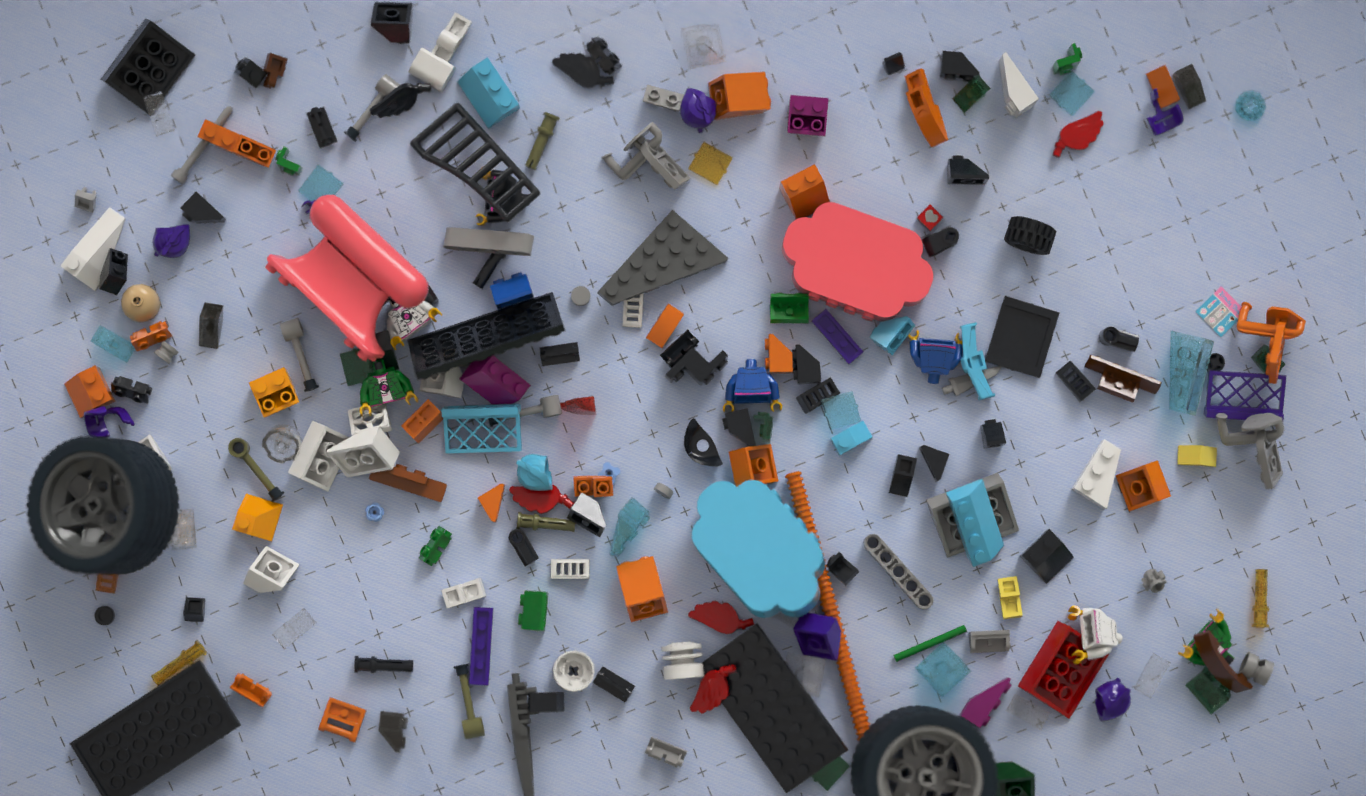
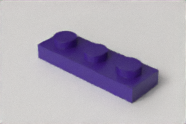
M827 309L811 321L848 365L863 353V350Z

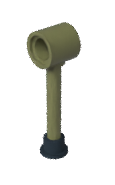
M235 438L230 441L228 445L229 453L246 462L269 491L268 494L272 498L271 501L274 502L285 492H281L277 486L275 487L248 454L250 451L249 443L241 438ZM237 443H242L244 446L241 453H236L234 450V446Z
M469 664L454 666V669H456L457 676L460 678L467 719L462 720L465 739L485 736L482 718H475L467 678V674H469L467 666Z

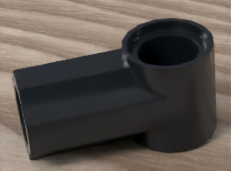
M1107 327L1100 332L1099 340L1103 345H1111L1135 352L1139 343V336L1117 330L1115 327ZM1107 331L1113 334L1112 341L1106 339L1105 333Z
M521 529L512 530L509 534V542L514 547L523 565L527 566L539 559L526 533ZM520 532L523 535V540L520 543L514 542L512 539L513 533Z

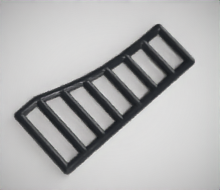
M455 103L410 142V145L422 159L439 166L469 185L505 222L513 219L540 195L539 189L460 103ZM458 112L463 119L425 150L420 143ZM469 124L474 130L443 158L439 159L432 155L466 125ZM479 136L485 142L457 168L448 164ZM489 149H492L496 154L492 160L472 177L463 173ZM501 161L508 167L485 188L477 183ZM514 174L519 181L495 200L490 193L509 176ZM525 186L531 193L507 213L502 205Z

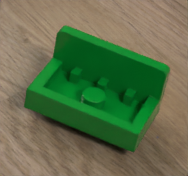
M1076 43L1071 44L1067 50L1069 57L1056 60L1052 67L1054 74L1060 73V75H1065L1078 66L1082 58V52L1080 47L1076 46Z
M770 294V323L808 324L809 294Z

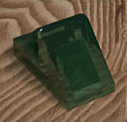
M978 74L952 99L965 113L980 101L991 88Z

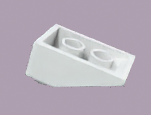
M1005 52L999 60L1005 108L1011 116L1014 115L1017 118L1032 108L1039 98Z
M380 427L360 431L331 447L326 453L346 477L393 469L400 451Z

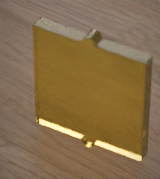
M703 142L699 151L694 154L695 158L688 169L718 185L723 174L727 173L726 169L733 158Z

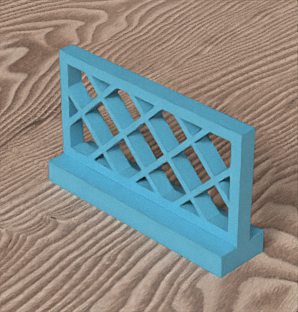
M521 404L444 406L441 409L444 424L445 453L522 451ZM515 417L516 426L511 430L503 422L507 418ZM488 418H494L499 423L493 431L484 423ZM448 419H455L461 424L455 432L449 427ZM469 419H475L480 424L474 431L465 424ZM500 425L509 432L503 440L494 433ZM462 426L471 433L465 441L456 434ZM481 426L490 433L484 440L475 433ZM510 434L517 439V447H510L504 442ZM472 435L481 442L477 448H472L466 443ZM491 435L500 442L496 447H490L485 442ZM453 436L462 443L459 448H450L449 440Z

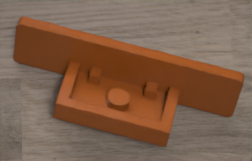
M396 464V467H393L391 470L370 473L369 479L438 502H442L447 488V484L425 477V472L415 470L414 473L409 472L406 466Z

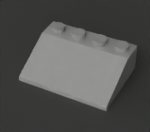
M995 473L982 478L1001 537L1019 531L1004 481L1000 475ZM946 492L927 499L931 517L947 558L964 552L965 549Z

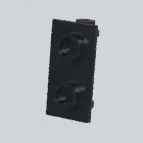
M594 37L586 45L587 51L595 60L600 56L602 57L598 65L605 74L611 75L615 72V68L622 67L619 63L620 59L615 53L610 52L607 48L608 44L604 39Z
M315 107L311 109V112L306 113L319 148L338 142L324 107L319 109Z
M687 330L660 356L672 368L692 347L698 346L699 340Z
M577 342L539 347L542 366L580 361Z
M122 376L115 377L114 381L111 382V391L116 396H125L138 403H149L148 395L151 394L152 388L148 384L136 381L135 386L132 387L133 380Z
M603 666L592 682L625 703L635 688V685Z

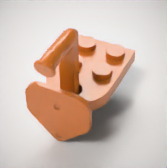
M1242 302L1237 321V330L1245 334L1271 337L1269 344L1270 353H1267L1266 375H1269V383L1277 384L1285 339L1300 336L1304 331L1306 321L1288 308L1270 307L1266 312V324L1247 321V316L1252 306L1248 302Z

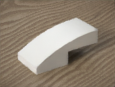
M481 578L441 590L447 608L486 597Z

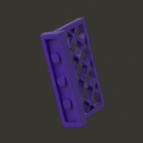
M1209 370L1204 415L1206 418H1217L1216 414L1224 413L1228 416L1226 419L1246 420L1249 416L1255 414L1272 413L1282 417L1284 421L1283 408L1287 376L1278 375V379H1281V387L1274 392L1268 385L1269 375ZM1213 375L1222 376L1225 379V382L1218 388L1212 383ZM1235 377H1241L1244 383L1235 389L1230 381ZM1254 378H1260L1264 384L1254 390L1249 382ZM1226 384H1229L1234 391L1225 398L1219 390ZM1248 385L1253 393L1244 399L1239 394V391ZM1267 386L1272 394L1263 400L1258 392ZM1218 392L1224 400L1218 405H1212L1211 397ZM1237 393L1243 401L1237 406H1232L1228 400ZM1257 395L1262 403L1257 407H1251L1247 401ZM1274 396L1279 400L1278 409L1270 408L1266 404Z

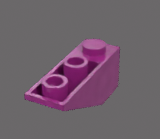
M1007 677L970 698L959 716L978 728H981L982 725L985 727L991 718L989 716L992 709L996 710L1001 703V700H999L1002 693L1006 694L1012 685L1009 683L1011 678Z

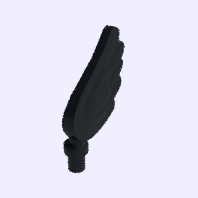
M562 53L559 58L552 60L554 66L585 88H592L596 85L604 87L608 84H614L613 76H600L598 64L593 57L586 58L582 53Z
M404 83L390 92L382 101L371 107L370 113L371 115L383 118L392 115L398 116L403 111H409L414 106L418 94L431 91V84L417 83L412 85Z

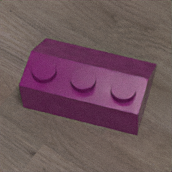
M494 355L488 356L481 361L471 362L459 378L491 404H513L519 401L531 386Z

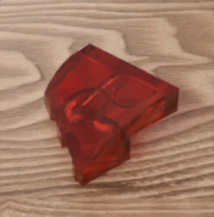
M594 396L574 398L560 403L561 409L570 413L597 415Z

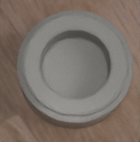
M583 286L574 288L571 293L572 301L578 306L586 305L590 301L589 290Z
M657 483L654 487L657 493L667 499H670L673 495V491L662 483Z

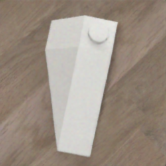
M109 207L61 264V267L96 291L100 284V274L110 248L115 249L125 218Z

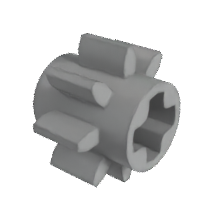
M1156 569L1146 571L1143 575L1144 578L1141 579L1145 590L1149 591L1151 589L1152 593L1160 592L1163 590L1164 584L1167 583L1162 570L1157 572Z

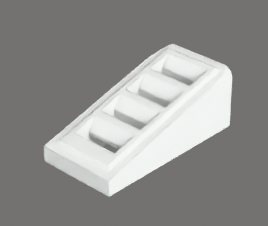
M644 293L640 294L639 298L633 297L629 300H624L622 327L642 328ZM628 302H639V306L628 305ZM627 309L639 310V313H627ZM627 317L638 318V321H627Z
M551 559V579H589V559ZM557 563H560V575H557ZM564 563H568V575H564ZM572 563H576V575H572ZM580 564H583V575H579Z

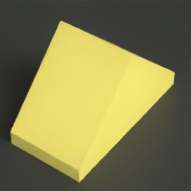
M1178 445L1177 465L1216 467V447Z

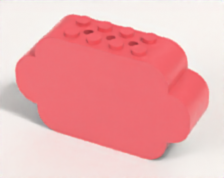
M824 203L815 210L812 218L802 217L794 220L789 225L783 240L782 253L785 260L794 266L792 280L798 291L803 294H809V299L818 302L822 300L829 307L836 309L839 306L844 308V312L848 314H861V318L872 322L873 319L877 321L891 320L898 315L903 306L919 304L928 294L933 281V270L930 264L921 258L923 244L917 233L838 203Z

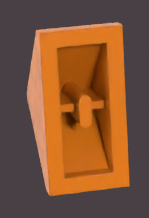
M499 484L478 497L487 515L495 523L497 522L505 489L504 484Z

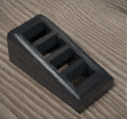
M1071 360L1056 372L1079 402L1096 390ZM1071 368L1073 371L1065 377L1063 373ZM1074 374L1078 376L1072 382L1068 381ZM1081 380L1083 383L1075 388L1073 385ZM1086 386L1088 389L1080 394L1078 391Z
M830 377L796 397V400L804 413L807 414L839 395L840 392ZM824 385L828 386L832 393L831 395H829ZM819 388L825 397L824 399L818 391ZM812 392L818 400V403H816L813 396L811 395Z

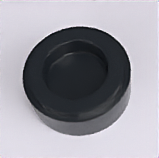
M101 606L95 611L94 617L98 624L109 625L114 621L115 613L112 608Z

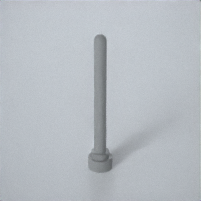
M227 106L223 110L215 124L223 125L233 111L231 106ZM202 139L184 165L177 170L175 169L171 176L179 183L184 184L188 179L187 172L209 142Z

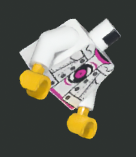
M389 300L388 302L393 309L388 312L389 317L386 320L393 349L397 350L396 345L399 343L404 346L403 342L431 321L437 322L435 319L437 314L441 316L443 314L426 301L413 308H403L394 300Z
M1075 605L1069 608L1068 612H1073L1069 614V620H1076L1080 616L1083 650H1086L1085 653L1081 650H1076L1072 654V656L1078 655L1080 659L1074 660V664H1080L1084 658H1088V660L1101 658L1109 654L1112 648L1117 647L1122 642V635L1117 633L1115 620L1108 617L1101 609L1083 608V610H1080Z

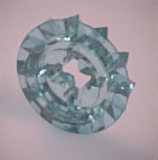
M1253 90L1245 91L1236 100V112L1244 120H1257L1265 112V99L1260 93ZM1252 98L1253 104L1257 107H1253L1250 113L1249 106L1243 104L1249 103Z

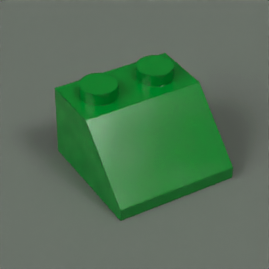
M525 590L524 594H521L520 606H523V614L519 613L518 625H521V629L545 631L548 592Z

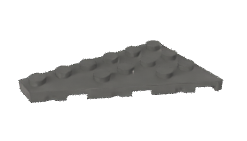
M672 210L602 286L597 294L613 306L634 296L650 292L663 285L671 284L679 279L687 278L700 271L725 263L728 257Z

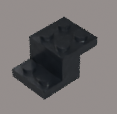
M692 347L665 374V377L670 383L673 381L678 382L684 376L683 371L685 370L700 386L703 383L707 385L714 378L713 373L717 369L721 371L728 364V355L722 350L708 363Z

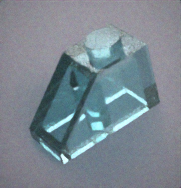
M101 325L90 341L126 363L135 351L134 346L129 341Z

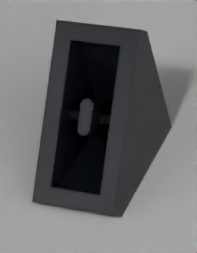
M926 445L920 446L919 449L935 482L941 480L949 454Z
M564 692L528 693V712L564 711Z

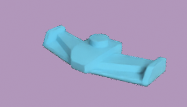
M975 322L960 326L963 355L960 361L964 373L969 375L979 396L978 400L995 397V393H992L982 372L987 367L983 351H977L975 329L977 323Z

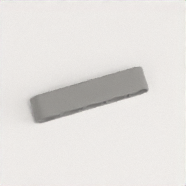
M448 227L446 228L443 247L459 251L531 256L534 236L517 232Z
M868 535L864 539L863 544L870 555L919 609L930 608L933 604V597L878 535ZM873 537L878 541L876 548L868 546L867 541L869 538ZM882 552L890 554L891 558L888 563L881 561L880 555ZM896 566L903 569L901 577H896L893 574V569ZM908 581L915 582V591L910 592L907 590L906 583ZM922 595H926L929 598L927 606H922L919 603V598Z

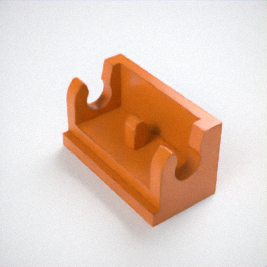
M427 399L401 427L417 443H420L443 420L442 412Z

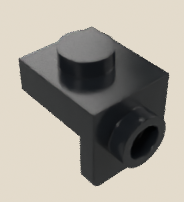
M246 57L236 64V70L234 71L235 74L242 77L254 88H257L268 74Z
M840 552L831 556L826 565L828 570L845 586L859 573L858 569L847 561Z

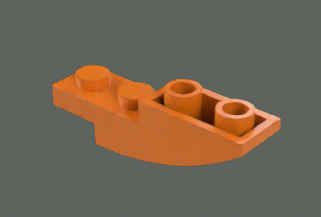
M918 69L906 75L905 79L909 90L906 92L907 99L926 140L931 147L948 141L940 109L933 102L924 69Z
M206 119L197 136L214 144V146L268 168L276 152L273 148Z

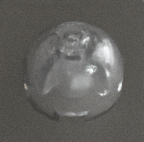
M278 424L270 428L262 441V448L268 453V458L279 463L295 460L300 453L302 445L299 432L286 424Z

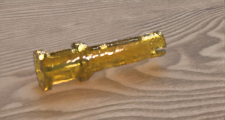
M1255 569V606L1252 608V611H1254L1252 627L1269 628V624H1267L1268 612L1270 611L1269 606H1267L1268 570Z
M196 640L195 644L187 650L183 649L180 656L152 674L153 681L160 685L187 664L192 665L197 658L202 655L205 656L207 651L200 641Z

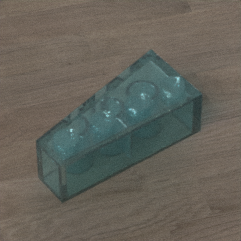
M1171 331L1169 410L1196 416L1214 341Z

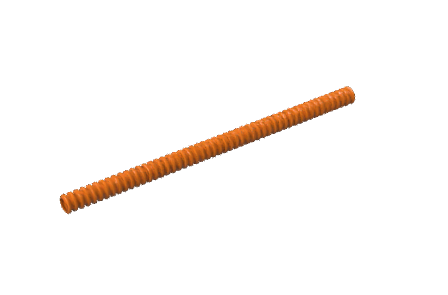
M796 471L786 474L785 478L788 479L787 484L790 486L788 490H791L790 496L793 497L791 501L794 502L793 507L796 508L794 512L798 515L796 519L799 517L805 523L808 529L807 532L810 533L812 531L819 538V535L817 536L816 534L818 531L815 530L816 524L813 523L814 518L811 516L813 515L810 512L811 506L808 505L810 503L807 501L808 495L805 494L806 489L803 487L805 483H802L803 477L800 476L802 472ZM825 565L822 575L817 579L820 588L819 601L821 600L820 606L823 607L822 612L825 614L823 616L837 618L841 629L836 665H839L837 669L841 672L839 676H842L841 682L844 683L842 687L845 688L844 694H847L845 698L849 702L847 705L850 706L849 712L851 711L852 713L850 716L853 717L852 723L855 724L854 729L857 731L855 734L858 735L857 741H859L871 724L868 722L869 717H866L867 711L864 709L866 706L863 705L864 699L861 698L862 693L859 691L861 688L858 687L859 681L856 680L858 677L857 675L855 676L856 670L853 669L854 664L851 662L853 658H850L851 652L848 651L850 647L846 644L848 640H845L846 634L844 635L843 633L845 629H842L843 623L840 622L842 618L838 615L840 611H837L838 605L835 604L837 600H834L835 594L832 593L834 589L831 588L832 582H829L830 576L827 574L829 571H826L827 566Z

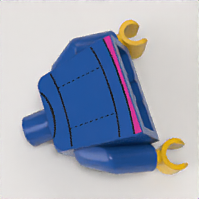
M916 329L917 335L915 337H912L910 333L908 335L909 340H911L909 342L910 355L915 365L921 368V372L928 374V383L939 384L940 375H948L949 371L954 370L960 363L963 355L962 341L958 339L959 333L955 336L954 341L919 338V331Z
M746 360V367L738 368L737 374L732 375L726 385L725 400L727 401L723 405V411L725 412L726 405H731V412H733L735 409L734 404L771 403L770 409L773 412V405L778 403L779 410L781 411L782 404L778 402L780 396L776 380L771 374L766 373L764 367H757V360Z

